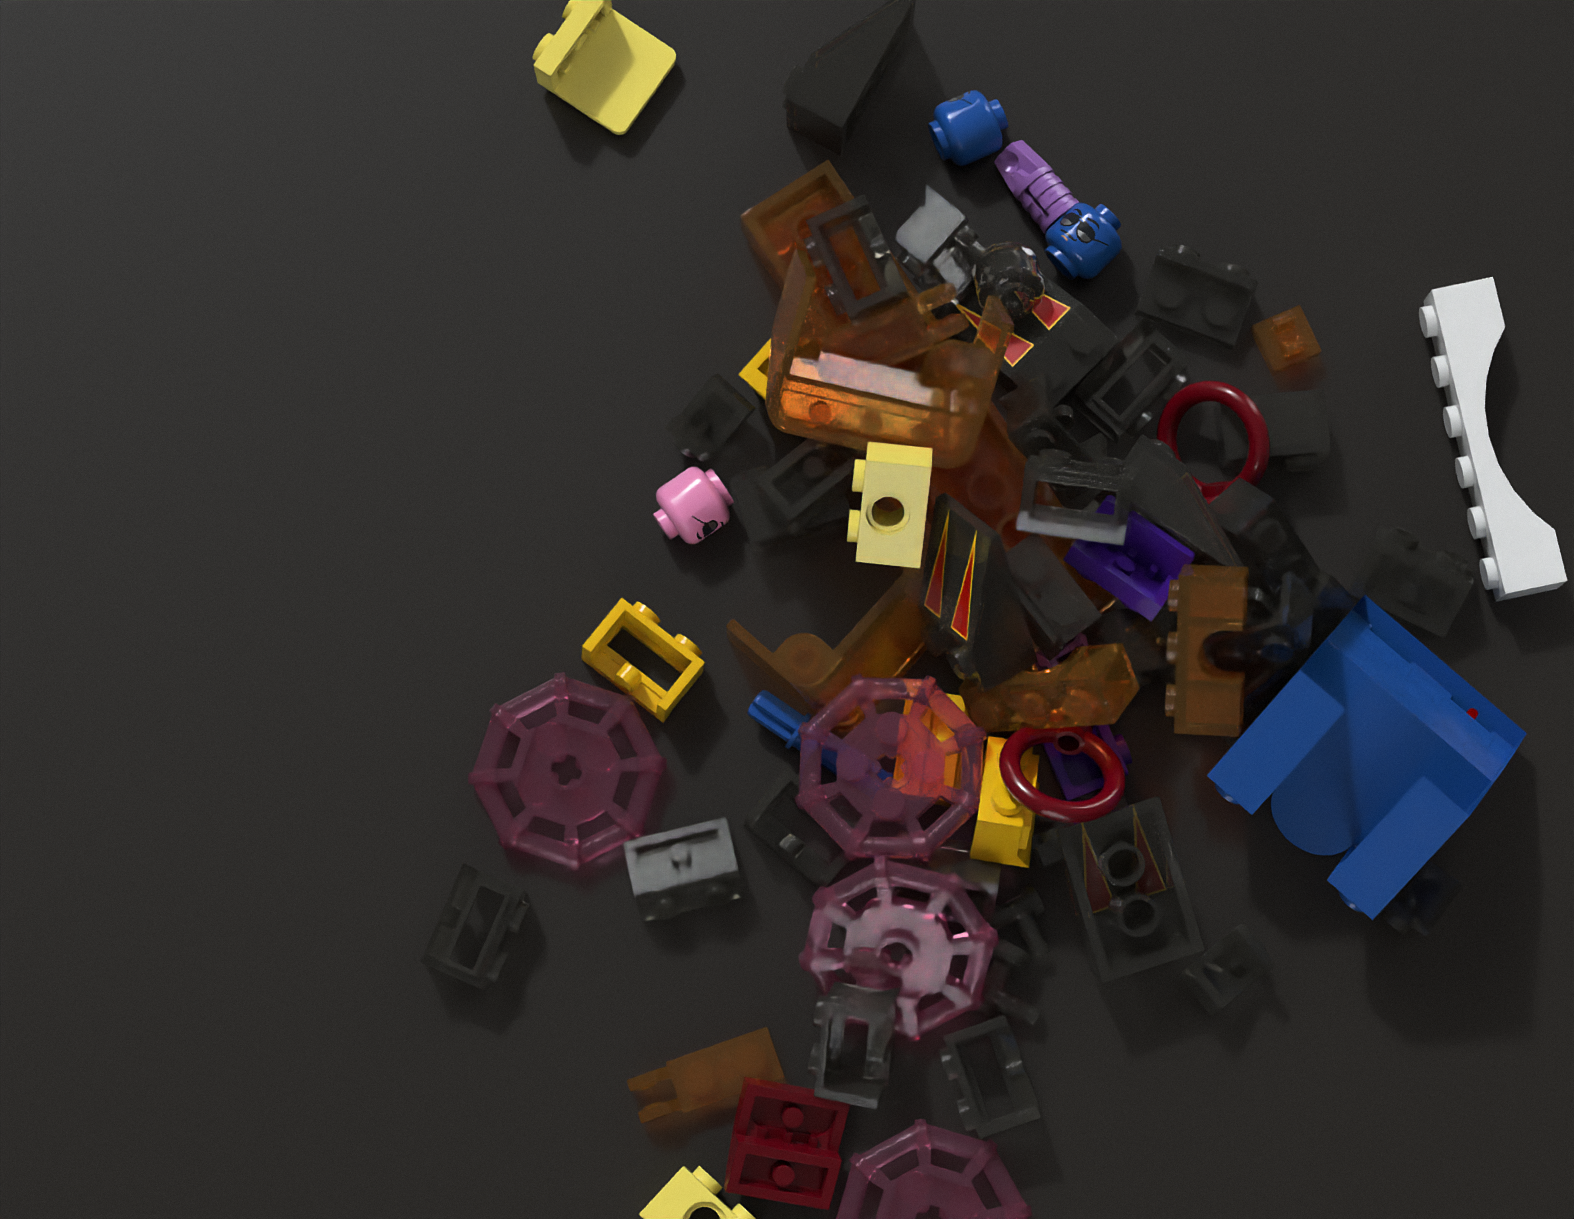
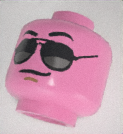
M690 467L657 490L656 500L661 509L655 512L653 516L670 540L679 535L686 543L696 544L729 521L730 511L728 506L734 503V501L712 469L704 473L698 467Z

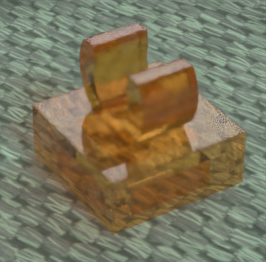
M1300 305L1256 323L1250 329L1272 376L1317 357L1322 352Z

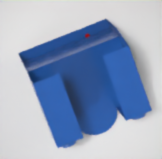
M1364 595L1207 774V777L1215 783L1217 791L1223 798L1233 804H1240L1251 815L1273 792L1271 809L1275 823L1281 833L1298 848L1316 855H1334L1349 848L1327 881L1338 890L1339 896L1346 905L1357 912H1364L1373 920L1471 815L1504 770L1527 733L1370 598Z

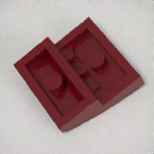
M744 1077L728 1154L724 1184L725 1192L829 1210L842 1162L838 1150L851 1104L848 1096Z

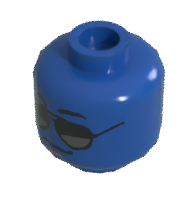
M977 90L968 91L935 107L933 113L934 121L928 123L932 141L942 160L951 159L958 166L968 165L1001 149L1003 141L1001 130L1008 128V121L999 101L994 99L988 102L987 98Z
M1076 203L1046 231L1045 238L1048 247L1044 250L1045 255L1057 270L1068 279L1074 280L1077 276L1085 280L1092 279L1122 250V242L1117 233L1121 223L1103 204H1099L1094 209L1088 204Z

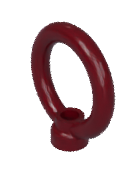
M1200 381L1178 391L1164 407L1157 425L1156 448L1161 467L1171 484L1186 496L1177 483L1186 473L1208 518L1219 519L1242 514L1240 500L1254 490L1266 471L1270 456V438L1261 411L1247 394L1237 387L1224 382ZM1199 403H1221L1234 411L1244 424L1249 441L1248 458L1241 473L1232 481L1204 483L1195 478L1181 461L1177 448L1178 427L1185 413Z
M1065 705L1058 708L1054 712L1051 722L1031 724L1014 732L1003 745L999 757L1000 775L1010 794L1022 806L1033 813L1064 823L1089 822L1110 813L1123 797L1126 782L1125 772L1121 761L1113 749L1105 741L1093 734L1094 719L1092 714L1076 705ZM1043 743H1053L1055 749L1065 755H1076L1082 751L1100 767L1104 777L1103 788L1099 794L1084 801H1064L1050 797L1036 789L1025 778L1020 765L1022 755L1029 748Z

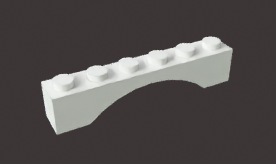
M1490 277L1432 289L1423 301L1424 307L1419 308V320L1425 338L1432 337L1436 357L1431 358L1432 375L1437 388L1444 387L1448 407L1443 408L1444 425L1449 438L1456 437L1461 456L1455 459V469L1461 488L1469 489L1473 507L1468 508L1467 518L1473 538H1480L1485 558L1480 559L1479 566L1484 587L1486 590L1493 589L1496 602L1557 589L1567 581L1555 529L1534 514L1513 490L1498 464L1488 434L1485 412L1486 379L1494 349L1505 329L1494 279Z

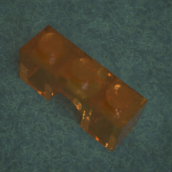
M1184 564L1179 573V580L1170 579L1169 612H1178L1177 632L1168 633L1167 664L1176 665V684H1167L1165 715L1175 717L1174 733L1240 736L1244 724L1245 672L1224 671L1212 665L1204 653L1203 641L1210 634L1217 631H1243L1247 621L1249 567Z
M1123 643L1075 647L1066 660L1043 671H1038L1031 651L985 654L958 689L976 733L1016 731L1023 727L1047 729L1115 724L1140 688Z

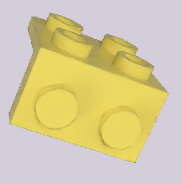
M570 0L562 14V18L565 19L564 23L555 35L551 33L546 34L534 51L532 58L536 61L533 66L537 82L612 133L623 135L630 129L675 65L676 53L671 47L613 10L611 0Z

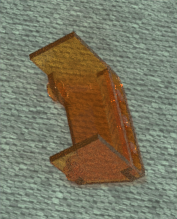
M795 249L772 325L765 400L766 409L772 424L784 433L867 451L868 442L933 448L932 466L939 468H955L968 461L975 450L1014 329V323L1000 298L988 295L973 344L959 340L939 342L926 355L921 373L822 351L827 333L825 322L821 314L809 306L817 277L806 251Z
M883 497L875 502L879 509L887 512L896 511L903 506L900 501L892 497ZM926 520L920 568L897 566L903 571L902 575L834 650L813 634L798 633L787 638L772 653L734 619L726 626L727 638L827 727L836 731H850L864 722L952 623L966 566L946 543L941 613L939 618L924 604L942 537ZM972 578L971 598H972L973 591H974V581H973V578Z

